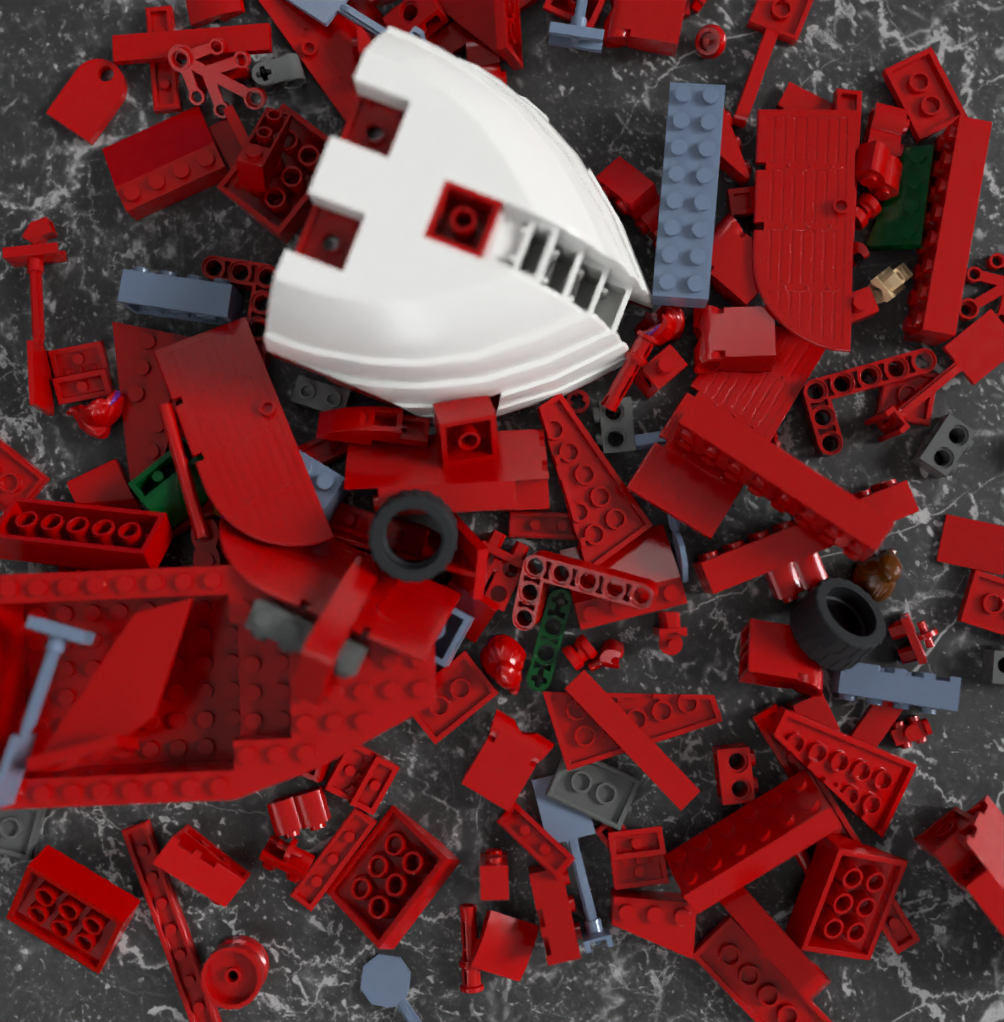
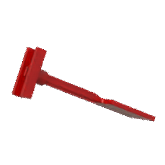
M57 242L3 247V259L13 267L27 266V273L30 278L33 340H27L29 404L48 416H54L52 365L48 351L44 349L45 324L42 275L44 274V264L67 262L66 251H58Z
M992 309L984 313L942 347L953 362L948 368L900 407H888L864 421L867 426L875 423L883 433L877 438L880 443L903 434L908 430L910 426L905 421L907 415L958 373L961 372L973 386L1004 361V324Z
M945 514L935 561L1003 575L1004 526Z

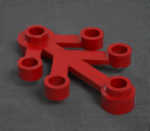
M220 37L212 38L209 43L192 49L185 44H177L169 50V64L175 71L182 73L189 91V100L192 104L201 105L207 99L206 92L198 87L194 71L203 76L214 104V114L219 118L226 117L225 114L219 112V105L222 104L228 107L230 104L224 101L218 84L243 97L245 105L252 110H258L265 106L267 95L262 88H249L222 74V72L237 67H248L251 64V56L248 52L238 51L233 57L210 65H205L197 59L211 53L220 55L226 51V42ZM215 41H218L221 44V50L219 52L216 51L213 47V43ZM180 53L185 54L187 58L185 64L179 61ZM240 54H243L246 57V63L244 65L240 64L238 61V56ZM196 91L199 92L202 96L200 102L196 101L194 98V93ZM254 93H258L261 96L259 103L253 100L252 96Z
M1000 253L992 254L986 259V267L991 271L1004 268V256ZM993 258H996L998 260V266H995L992 263ZM977 266L967 269L966 283L974 284L981 282L995 287L975 299L965 298L961 300L958 320L969 321L975 318L979 313V308L1000 296V304L996 315L1004 319V276L982 271ZM970 271L975 272L976 279L970 277ZM961 307L967 309V315L962 314Z

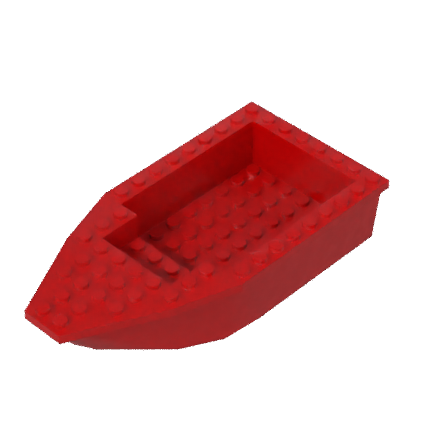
M231 565L0 575V768L11 736L21 732L22 720L47 651L45 646L49 636L26 628L29 616L41 617L96 633L92 645L67 642L63 653H60L38 720L31 733L37 734L30 755L32 757L43 753L135 613L190 598L194 599L156 717L128 736L138 738L140 750L57 772L29 771L26 766L14 804L0 807V810L236 800L322 767L437 703L435 644L423 663L368 639L370 632L365 629L360 635L351 632L349 638L370 647L356 676L352 677L349 675L347 679L332 673L326 694L321 704L316 706L290 694L301 653L296 650L293 654L285 652L277 647L278 642L269 638L267 641L259 640L251 636V630L244 626L256 600L263 598L314 622H318L319 617L306 612L309 605L302 603L299 608H295L262 593L241 578Z

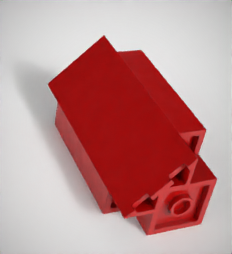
M544 428L497 431L498 458L443 468L437 450L436 434L428 436L427 447L372 440L371 446L348 443L344 490L378 488V495H374L375 512L390 496L398 494L399 491L412 489L427 490L436 496H440L450 506L452 513L534 509L536 511H548L549 473L547 471ZM406 509L395 516L429 513L418 509Z
M986 795L968 811L955 806L913 840L922 850L942 864L956 884L972 896L1004 937V815L990 797Z

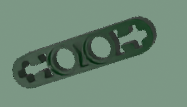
M554 589L549 593L527 672L528 686L534 691L541 692L546 690L552 680L572 605L571 595L564 589ZM559 593H563V598L567 600L566 605L562 604L559 613H565L563 618L555 614L548 615L549 609L555 611L556 603L552 601L553 596L558 597ZM549 619H556L560 622V630L556 634H549L545 630V624ZM543 645H549L553 648V656L549 660H542L538 656V650ZM535 661L542 665H551L550 670L544 668L542 674L546 678V682H541L539 686H535V681L531 679V676L537 675L539 671V666H534Z

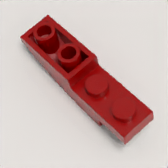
M364 406L331 409L319 413L316 438L370 446L372 440L427 447L430 418L403 415L404 409L392 407Z

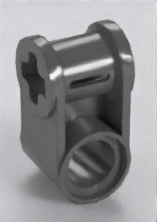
M288 53L275 59L259 62L252 69V78L255 86L262 88L267 96L298 89L306 84L299 56L295 53ZM268 77V80L263 81V78Z

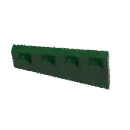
M934 145L909 146L905 148L901 158L903 170L899 194L896 197L884 200L881 212L878 214L866 243L868 250L923 249L935 158Z

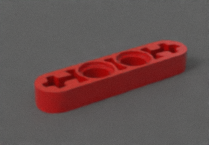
M766 27L732 118L733 125L737 127H745L779 31Z

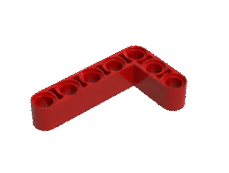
M221 256L205 258L202 262L201 270L209 281L214 282L215 278L226 279L237 289L251 291L247 322L259 352H261L266 369L269 371L271 354L266 349L264 335L255 337L254 332L259 326H267L268 309L260 311L259 305L264 300L270 301L273 282L266 285L263 284V280L269 274L275 275L277 269L270 264ZM222 266L219 275L211 276V271L214 267ZM248 270V276L244 280H237L240 271Z
M926 348L918 349L808 381L800 391V398L817 453L824 457H830L839 453L843 447V438L832 404L833 400L922 376L936 366L937 358L935 353ZM916 356L925 358L927 362L925 369L916 366ZM893 363L899 367V376L895 377L889 374V364ZM863 371H868L873 375L872 384H866L862 381L861 373ZM840 378L846 382L847 388L845 392L835 389V379ZM809 386H815L820 390L821 395L819 399H812L808 396L807 390ZM821 411L827 415L828 421L826 425L816 423V412ZM825 437H830L834 440L835 448L833 451H826L823 448L822 441Z
M539 550L529 555L523 562L512 613V622L521 631L530 630L540 622L543 617L550 584L638 609L648 608L657 599L659 588L653 580L546 550ZM535 558L539 559L542 562L543 570H539L535 567ZM560 565L565 566L569 570V577L561 575L559 571ZM586 573L593 574L596 579L595 585L586 581ZM612 580H617L622 584V592H617L612 588ZM529 584L536 587L538 591L537 596L529 592ZM638 588L647 589L650 599L641 598L638 594ZM523 610L531 614L532 621L524 618Z
M360 554L354 559L303 647L291 695L316 706L321 704L328 689L337 657L383 574L376 561Z
M744 886L719 901L806 1001H812L831 983L826 974L815 962L808 959Z

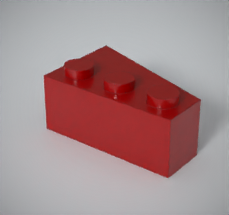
M189 824L170 839L152 863L207 896L214 904L222 905L223 907L229 904L251 875L249 871Z
M541 865L528 867L548 966L581 959L577 941L582 939L579 922H573L572 912H576L573 895H567L565 886L571 884L568 870L566 869L559 879L556 880Z
M611 888L609 917L613 926L693 959L696 912L685 900L682 893L635 889L614 890V888Z

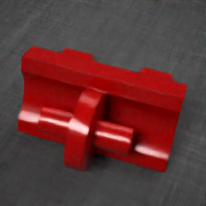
M660 611L658 612L659 626H653V635L660 637L658 645L663 653L666 655H676L683 646L680 635L688 636L687 627L680 625L679 612Z
M908 612L901 614L899 620L888 625L889 633L893 640L907 636L910 641V645L897 649L902 664L918 661L919 665L928 663L920 641L924 640L927 648L934 647L935 644L932 637L938 634V630L936 627L928 628L925 620L917 622L920 632H916Z
M271 835L259 859L263 861V868L269 871L278 868L286 872L285 875L288 880L297 883L300 879L304 880L315 859V855L296 847L299 839L295 837L288 843Z

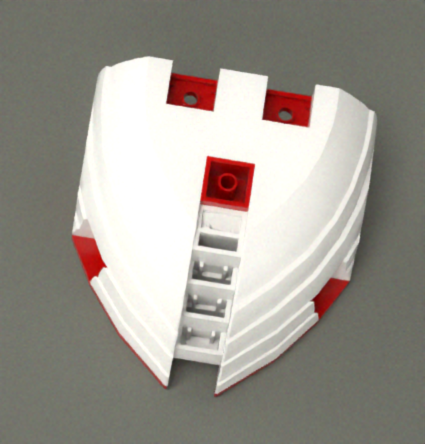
M388 26L387 31L381 33L368 46L362 56L353 79L358 95L340 139L330 136L308 191L314 205L296 250L291 252L285 249L275 273L269 301L266 333L264 335L267 351L277 359L327 377L333 384L380 401L385 407L404 409L403 414L430 418V424L434 426V403L489 395L496 418L544 404L561 393L565 397L569 393L579 390L620 369L626 359L624 356L629 347L625 342L621 341L616 331L627 302L650 311L654 305H651L652 295L626 230L591 169L589 168V171H587L577 153L551 126L549 118L527 98L518 95L500 79L479 66L459 59L416 36ZM380 128L383 131V136L376 141L370 140L367 137L369 130ZM329 237H336L340 241L338 248L333 251H328L323 246L325 240Z

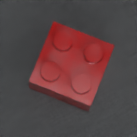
M489 395L433 404L436 444L443 468L498 458L496 413Z

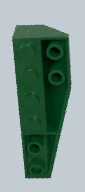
M185 438L182 442L202 507L210 499L204 489L195 463L204 460V456L201 454L192 457ZM169 450L130 481L128 485L150 511L166 513L172 530H174L188 519L189 515Z

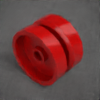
M245 935L231 936L222 941L204 963L202 969L201 986L207 999L217 1007L227 1010L240 1009L251 1003L265 983L270 969L269 956L264 946L256 939Z

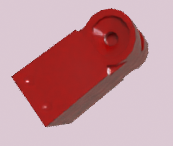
M609 0L612 10L603 24L604 37L602 47L621 48L627 46L631 49L676 57L687 0Z
M726 214L714 227L710 287L732 307H747L759 294L752 264L753 238L743 232L741 226L731 214Z
M706 305V309L693 308V331L698 340L693 350L694 373L709 374L719 369L721 371L771 372L776 358L775 317L768 310L767 306L724 307L719 309Z
M751 618L740 632L738 682L784 689L792 688L801 694L819 697L823 694V669L821 665L811 660L801 650L792 635L793 632L790 629V625Z
M496 708L489 733L462 776L461 783L509 812L535 766L550 752L555 743L537 732L521 731L514 718Z

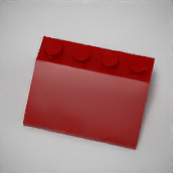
M283 103L278 110L292 113V120L276 173L266 192L239 186L236 163L217 185V189L287 245L309 217L314 205L308 191L330 137Z
M199 105L102 149L114 186L126 212L136 221L220 183L229 172Z
M663 524L649 528L600 564V566L653 580L659 588V595L648 608L638 609L569 589L580 630L687 603L681 576ZM579 546L559 551L560 555L583 561ZM563 566L565 576L569 577V570ZM586 573V581L595 585L596 579L593 574ZM612 580V588L617 592H622V584L617 580ZM638 588V594L641 598L650 599L647 589Z
M392 805L326 893L378 949H394L461 861L442 842L399 808Z
M832 834L825 836L818 841L786 926V934L803 951L870 961L908 861L843 836Z
M47 844L27 866L6 919L97 974H100L131 922L141 900Z

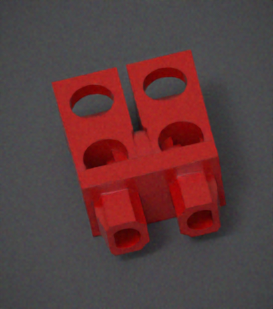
M494 529L486 541H482L489 549L485 586L490 576L493 577L485 596L500 605L498 609L504 612L521 575L522 565L529 547L516 541L510 553L500 549L506 535Z

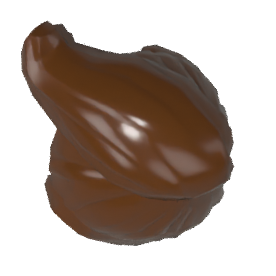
M887 549L878 558H869L863 562L859 561L852 574L851 582L860 586L875 602H882L890 597L895 589L898 578L902 574V565L896 556V549Z

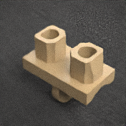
M902 263L894 270L889 266L873 278L868 286L876 303L884 301L887 303L906 287L904 282L912 277L913 274L905 263Z

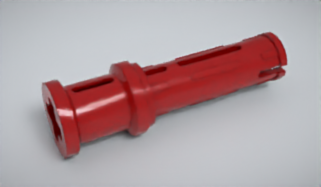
M639 329L636 332L638 336L632 347L625 353L624 357L626 359L600 403L614 412L617 411L640 368L647 365L648 361L646 359L654 345H658L660 342Z
M465 903L459 905L462 957L458 964L462 970L460 991L469 994L483 991L484 984L481 982V970L469 967L475 939L478 938L477 904Z

